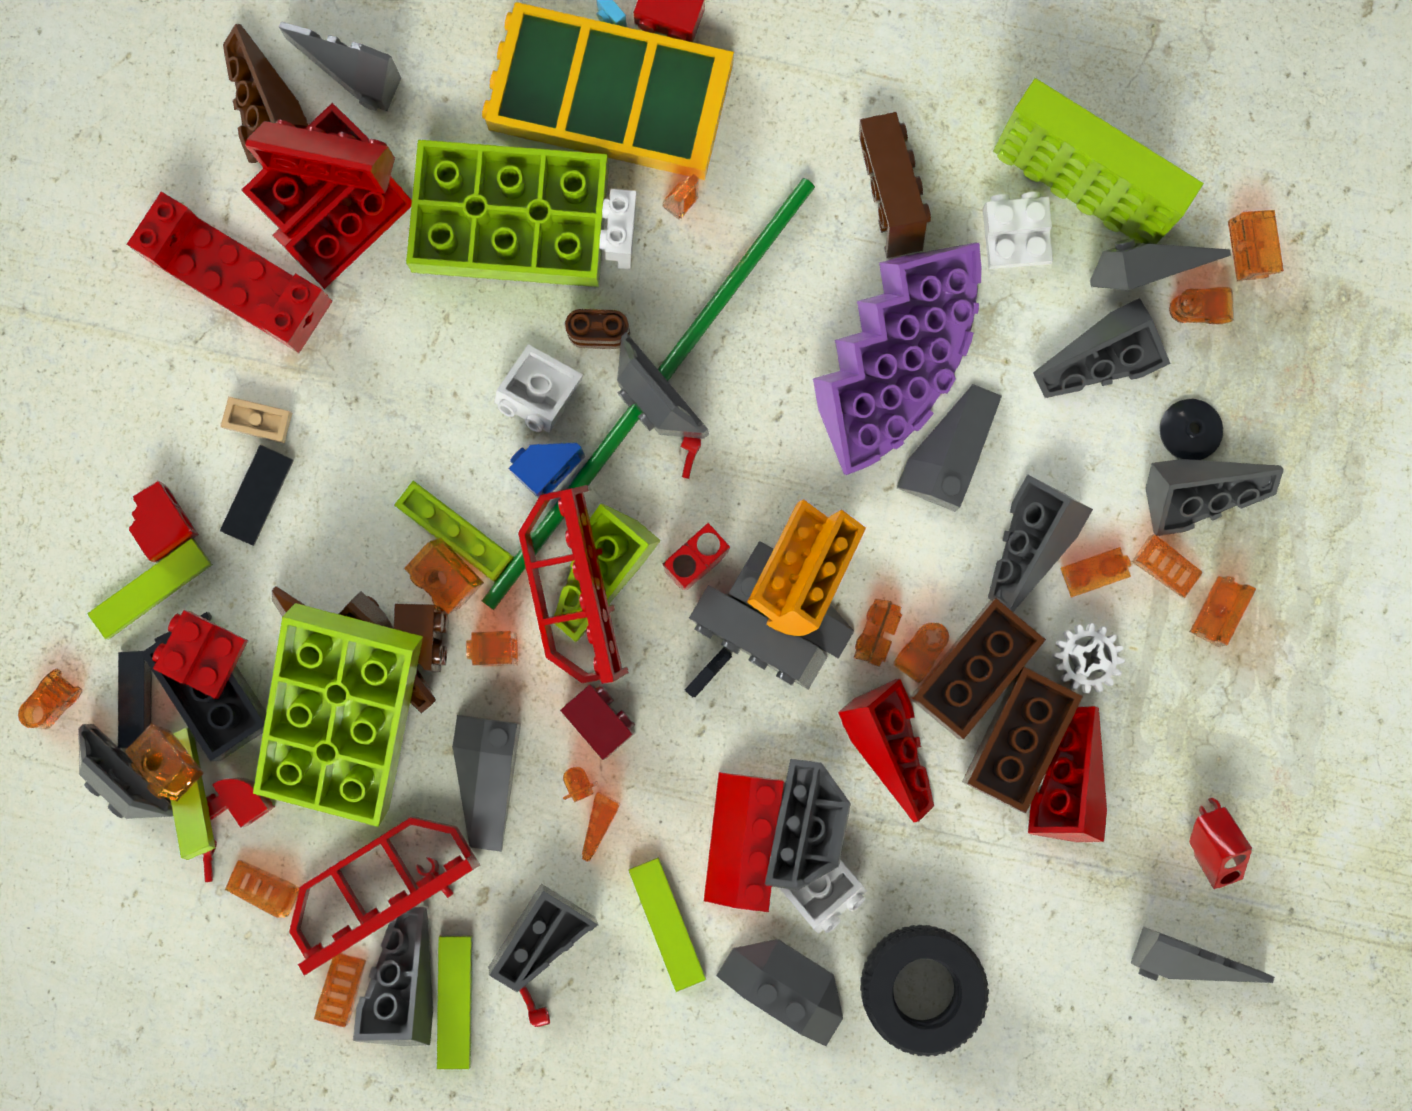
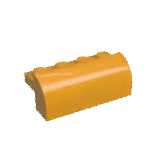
M804 499L799 501L747 603L769 618L766 625L781 633L804 636L819 629L866 527L842 509L827 517Z

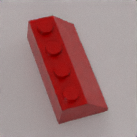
M333 103L308 125L320 128L330 135L337 136L338 133H346L360 141L368 142L369 140ZM263 168L241 191L284 234H287L338 184Z
M277 120L276 123L264 121L247 138L245 143L247 149L264 169L386 194L395 161L391 150L382 141L369 139L368 142H364L346 133H338L337 136L326 134L324 130L308 126L307 129L296 128L292 123L283 120Z
M391 176L386 194L338 184L287 234L278 229L272 236L325 289L411 208L412 200Z
M719 772L704 893L705 902L737 909L769 912L772 886H766L765 880L781 807L783 780Z

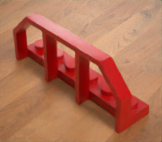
M588 485L540 495L520 528L518 535L545 657L581 683L601 680V684L614 682L629 672L627 667L622 668L610 615L611 612L615 611L614 604L608 605L598 561V556L603 553L601 548L596 549L584 497V492L589 490ZM559 498V511L565 517L568 529L565 532V538L573 554L536 561L530 533L550 499ZM574 561L572 569L575 579L580 584L581 594L579 601L582 610L549 617L538 568ZM587 617L588 626L586 633L589 643L593 644L595 652L593 664L596 673L588 674L556 651L551 624Z
M410 817L301 885L289 932L305 958L304 961L297 964L303 975L305 976L479 867L480 863L458 827L419 817ZM411 825L452 835L466 859L463 860L459 855L443 865L446 870L443 874L435 878L433 873H430L415 882L390 838ZM381 844L411 894L407 895L405 890L387 900L390 907L384 911L379 912L376 907L366 913L340 869ZM332 876L361 925L353 930L347 925L331 935L334 939L333 943L324 948L320 942L311 948L300 929L309 891L316 884Z

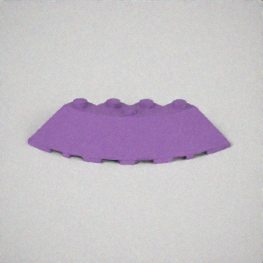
M975 242L916 253L880 262L884 294L857 301L862 332L835 340L840 371L813 378L818 410L845 475L871 466L881 460L880 457L892 449H898L905 444L904 440L913 431H919L934 414L931 408L940 394H948L956 380L954 372L960 365L962 357L967 356L974 334L971 332L974 314H978L979 303H976L978 283H981L982 270L979 243Z

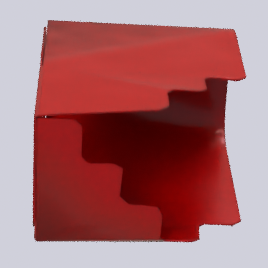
M157 481L133 496L137 507L132 511L131 515L135 521L129 526V531L149 561H159L191 538L194 539L199 535L169 488L162 482Z
M707 523L662 563L664 571L679 588L688 590L721 562L729 552L730 546ZM712 533L718 537L720 547L714 555L706 556L698 550L697 541L701 535ZM680 555H689L695 560L696 569L689 577H680L673 570V562Z
M1222 807L1199 816L1195 820L1189 842L1194 850L1195 859L1212 888H1221L1242 880L1250 859L1252 847L1227 808ZM1233 858L1236 866L1225 868V864Z

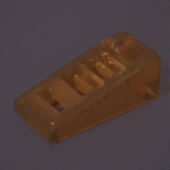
M692 174L679 182L662 203L663 208L678 220L683 218L699 198L698 177Z
M1155 534L1147 538L1131 561L1182 598L1187 596L1203 573ZM1157 549L1160 553L1151 563L1148 559L1154 550ZM1167 556L1170 560L1161 571L1158 566ZM1176 563L1180 567L1171 579L1167 575ZM1186 570L1191 574L1181 587L1177 582Z
M599 791L594 798L582 851V859L587 862L592 860L621 806L620 802Z
M238 860L225 890L276 918L289 916L298 897L300 887L245 861ZM246 873L251 874L245 888H240ZM258 879H260L261 883L256 891V894H253L252 892L256 886V883ZM271 885L273 886V889L268 897V900H266L264 898Z
M343 953L332 958L316 1008L315 1020L340 1027H346L350 1023L366 964L365 959ZM343 965L356 970L353 975L338 971V966ZM335 978L352 982L351 986L346 987L335 984ZM331 992L347 995L346 1001L330 997ZM330 1005L343 1009L342 1014L327 1011V1006Z

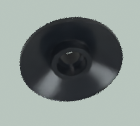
M1184 399L1170 406L1164 413L1160 422V437L1165 448L1178 459L1202 460L1213 454L1219 447L1223 437V424L1218 412L1208 403L1198 399ZM1191 423H1196L1199 426L1197 434L1191 432Z

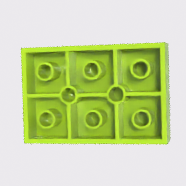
M1034 78L1015 107L993 150L997 154L998 159L1003 163L1017 166L1024 171L1023 173L1028 179L1044 183L1050 187V191L1055 196L1071 200L1077 204L1076 207L1082 213L1090 216L1095 215L1103 221L1104 226L1114 232L1120 231L1128 236L1129 239H1135V243L1157 244L1184 216L1204 184L1037 78Z
M418 140L406 258L407 266L412 273L599 287L602 249H599L600 234L601 230H604L605 218H602L603 200L607 198L608 155Z
M295 603L284 614L281 621L253 794L379 827L390 808L423 636Z

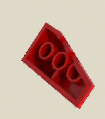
M895 679L854 698L838 714L850 741L913 822H919L934 807L927 770L924 766L920 765L917 748L921 747L920 738L913 735L910 718H915L913 706L901 679Z
M1096 706L1078 707L1045 773L1039 793L1036 792L1031 802L1028 833L1072 842H1104L1107 803L1099 708Z

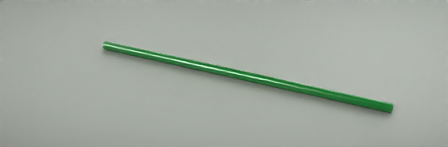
M802 178L659 366V372L667 381H669L814 190V184L808 179ZM634 404L627 408L567 489L590 485L639 420L638 416L641 412ZM558 501L531 535L535 556L565 518L559 511ZM522 549L519 550L481 600L493 610H495L526 569Z

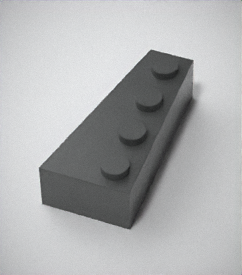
M709 585L689 617L690 620L697 624L694 630L711 639L713 634L723 640L721 643L723 647L735 654H738L740 650L750 655L748 661L763 670L767 666L777 671L776 677L791 686L796 682L809 690L827 659V656L816 645L800 636L784 634L766 625L768 618Z

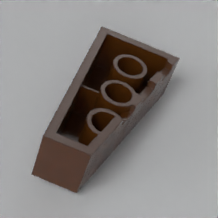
M897 112L860 119L859 140L867 175L874 174V176L870 177L872 197L874 202L880 201L878 204V223L881 233L887 232L886 246L884 247L886 258L923 251L926 226L928 222H931V214L928 204L922 203L920 196L923 195L922 181L920 176L915 177L914 175L915 157L912 149L907 150L905 142L908 141L905 123L899 122Z

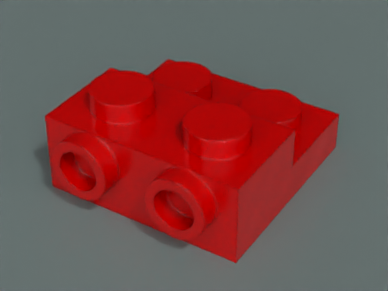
M183 610L181 615L175 614L169 623L168 631L171 632L167 643H161L156 648L152 660L156 662L153 669L218 699L249 640L191 611Z

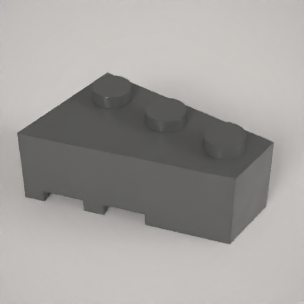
M541 884L488 966L489 976L515 992L520 991L550 966V963L564 951H568L588 931L591 932L597 927L596 917Z

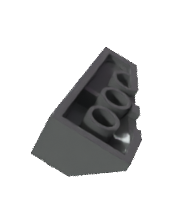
M1135 239L1120 240L1115 242V248L1103 251L1090 279L1091 287L1131 290L1231 256V250L1135 243Z
M972 384L910 456L897 489L951 511H957L961 507L1002 396Z
M1188 459L1152 463L1145 489L1153 532L1156 536L1186 532L1194 529V523L1210 517L1213 521L1222 517L1221 512L1235 506L1242 509L1277 494L1284 469L1281 465Z
M1027 474L1011 505L1010 513L1013 514L1009 531L1004 532L1002 541L1006 542L1002 559L996 563L988 599L997 598L1014 612L1077 539L1093 509Z
M759 541L728 596L768 618L747 603L773 551V548ZM830 605L819 629L800 637L839 659L854 630Z
M1144 926L1131 960V964L1140 968L1138 974L1155 981L1158 980L1159 975L1167 979L1259 983H1273L1275 978L1258 969Z

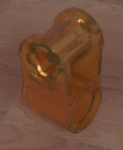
M1229 287L1187 289L1171 301L1169 306L1170 315L1175 321L1180 323H1230L1234 321L1233 289Z
M939 623L923 624L910 642L898 654L893 665L919 684L929 673L935 660L947 646L949 641L948 630ZM937 629L938 633L936 636L940 639L939 642L928 644L929 637L926 635V632Z
M58 668L54 669L42 679L36 690L20 706L18 711L19 721L27 728H50L77 701L83 690L79 686L74 687L64 679L62 672ZM40 706L43 709V717L36 723L33 720V711Z

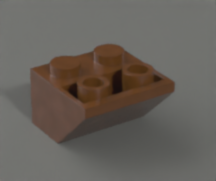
M395 604L394 629L423 636L418 663L424 670L441 672V665H446L447 647L442 646V633H447L448 614H443V608L432 604Z

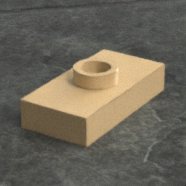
M228 396L220 427L285 443L293 413Z

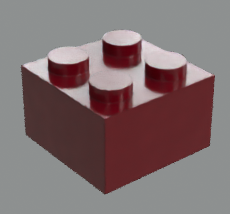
M590 684L560 711L599 757L605 760L635 734L631 729L635 724L623 710L618 713L610 705L614 699L603 686L596 688Z

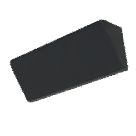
M260 445L222 524L220 532L254 546L294 460Z
M143 651L118 652V748L151 747L152 670L141 654Z

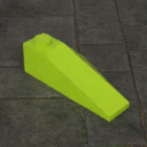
M601 503L589 520L596 549L601 548L603 553L598 556V561L609 605L640 569L661 540L639 521ZM571 561V571L566 586L562 589L554 616L582 610L579 601L581 594L580 584L575 579L572 569L574 561ZM586 617L555 623V625L577 642L586 632L588 620Z

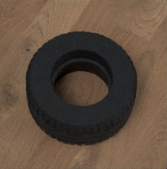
M930 925L902 927L901 930L897 929L895 932L888 934L887 937H884L882 941L876 944L875 949H872L871 954L868 955V960L865 962L861 973V998L873 1027L890 1045L911 1055L938 1056V1054H946L948 1051L952 1052L955 1048L961 1047V1044H965L969 1038L973 1037L972 1034L977 1032L978 1026L982 1024V1018L985 1017V1011H987V1003L989 1002V989L987 986L989 985L979 958L956 935L945 929ZM919 959H931L941 963L947 968L954 982V994L948 1007L938 1016L927 1020H916L905 1015L898 1008L893 993L894 982L899 972L909 963Z

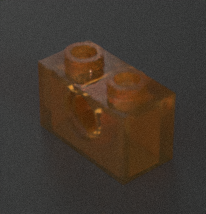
M441 537L428 542L404 568L410 574L411 581L417 587L424 589L432 597L433 604L439 606L440 610L445 611L447 614L460 609L484 584L476 573ZM439 571L446 576V585L439 580Z
M512 631L471 632V640L466 641L467 659H471L472 665L477 667L518 666L517 634Z
M153 723L125 751L132 760V769L140 776L145 777L149 783L147 785L148 790L159 799L166 797L177 802L204 774L172 731Z

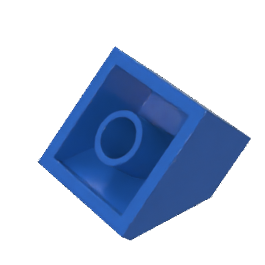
M577 443L530 445L526 450L523 447L520 448L510 459L512 465L508 469L527 489L539 498L540 495L552 493L586 456L582 447Z

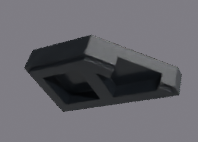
M723 647L688 685L685 691L692 698H696L731 659L732 654Z

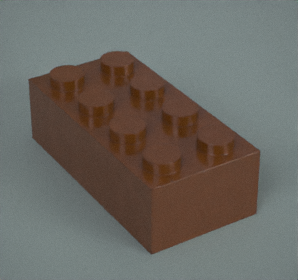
M994 598L986 604L909 698L957 739L964 740L1046 639L997 598Z
M1023 667L1010 683L962 783L1019 812L1026 813L1083 696Z

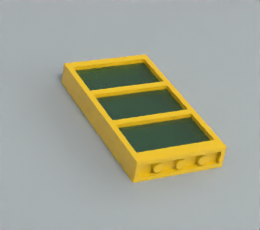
M515 2L513 12H508L506 15L504 29L507 31L505 42L500 41L497 51V60H500L498 71L493 70L490 78V89L493 90L491 99L485 100L482 118L485 119L489 131L586 153L607 154L608 158L702 180L706 179L733 67L734 52Z

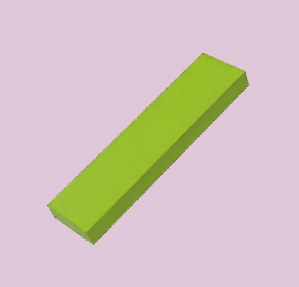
M414 480L394 504L395 507L494 582L497 581L514 558Z
M191 538L87 614L104 639L109 640L213 564L196 540Z
M185 728L161 739L160 743L180 855L182 859L190 860L216 847L195 737L189 728Z
M659 857L630 868L628 871L675 991L678 992L705 981L706 977Z
M439 936L437 1069H470L472 936Z

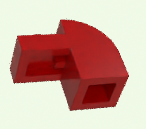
M230 778L217 781L212 786L219 796L213 793L206 797L210 821L228 809L240 828L249 826L275 808V806L268 797L253 794L255 782L246 778Z

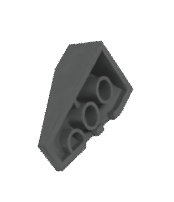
M285 22L280 23L279 28L284 37L357 98L362 106L376 111L377 108L388 111L401 81V76L391 55L356 42H352L351 47H348L340 42L338 37L328 35L327 40H323L319 34L310 29Z
M1138 298L1110 312L1033 372L1044 397L1049 398L1081 391L1086 385L1101 383L1102 386L1113 384L1114 379L1128 376L1131 380L1142 378L1171 363L1152 317L1141 299Z
M457 715L452 748L469 847L502 852L521 727L519 723Z
M413 907L389 922L381 943L383 950L376 967L371 968L368 976L371 980L365 996L360 997L356 1007L353 1041L398 1046L430 1045L433 1002L427 908Z

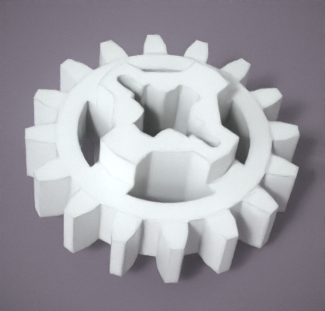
M1093 623L1087 625L1086 631H1084L1081 624L1074 626L1075 634L1069 630L1065 631L1063 634L1066 642H1056V645L1061 648V652L1055 653L1052 656L1055 659H1060V664L1054 667L1055 671L1063 670L1064 672L1060 680L1062 682L1071 680L1070 689L1076 690L1082 685L1083 693H1090L1092 685L1096 692L1103 691L1102 683L1112 686L1114 682L1111 676H1121L1122 674L1116 668L1117 664L1125 663V659L1117 657V653L1123 650V646H1114L1113 644L1117 636L1111 635L1106 637V627H1101L1096 632ZM1082 637H1091L1085 646L1074 644ZM1104 646L1108 652L1109 660L1105 658L1103 652ZM1092 652L1091 658L1094 660V663L1085 665L1087 659L1082 657L1083 653ZM1068 656L1072 658L1075 667L1073 671L1069 665ZM1096 670L1103 673L1096 679L1086 680L1092 671Z

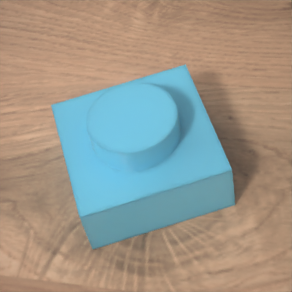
M596 0L598 8L596 15L601 22L627 27L626 15L613 0Z

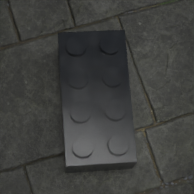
M170 633L141 652V654L210 762L221 761L263 733L266 711L237 666H235L218 699L154 670L156 662L152 660L153 654L159 644L167 643L171 635Z

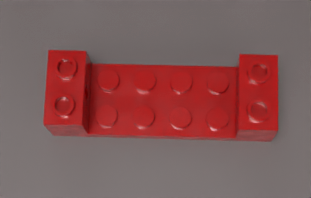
M162 191L126 244L145 260L297 353L301 352L333 302L321 288L296 273L294 276L199 219L188 207Z

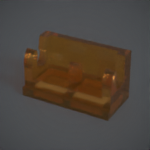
M1275 210L1242 212L1228 221L1237 282L1269 278V274H1279L1284 271Z
M1231 576L1217 577L1189 631L1217 647L1228 646L1256 591V588L1248 584L1241 585L1234 581L1235 578Z

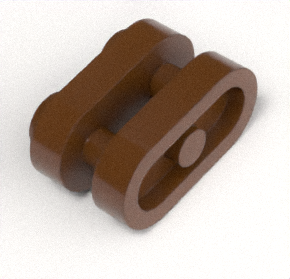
M577 309L572 311L565 321V329L570 342L579 348L619 349L621 346V336L626 332L630 336L628 320L623 313L617 310Z

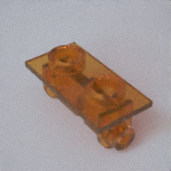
M1120 547L1060 568L1071 598L1131 577L1128 570L1131 567V561L1128 555L1123 556Z
M875 599L868 609L866 615L867 622L863 633L856 641L855 659L867 661L869 664L880 667L881 662L886 661L892 641L883 638L884 632L895 635L902 617L900 613L902 607L892 604L893 602Z
M581 767L570 768L563 775V781L569 792L563 799L566 800L572 797L574 803L594 793L592 787L596 786L598 782L590 784L586 772Z

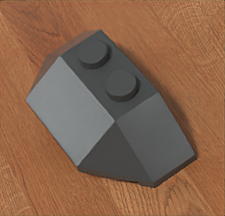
M627 332L622 335L617 382L621 388L617 393L628 407H631L633 404L641 412L638 418L649 431L654 428L659 435L706 438L709 435V431L704 423Z
M82 724L78 728L79 775L86 781L84 786L92 794L98 797L101 795L109 802L107 807L114 815L119 818L125 817L126 819L173 816L170 795L128 755L118 748L94 724Z
M790 759L765 880L766 886L800 890L839 867L851 803L821 762Z
M779 939L734 947L716 975L750 1003L800 1035L824 1046H827L843 1020L834 974Z

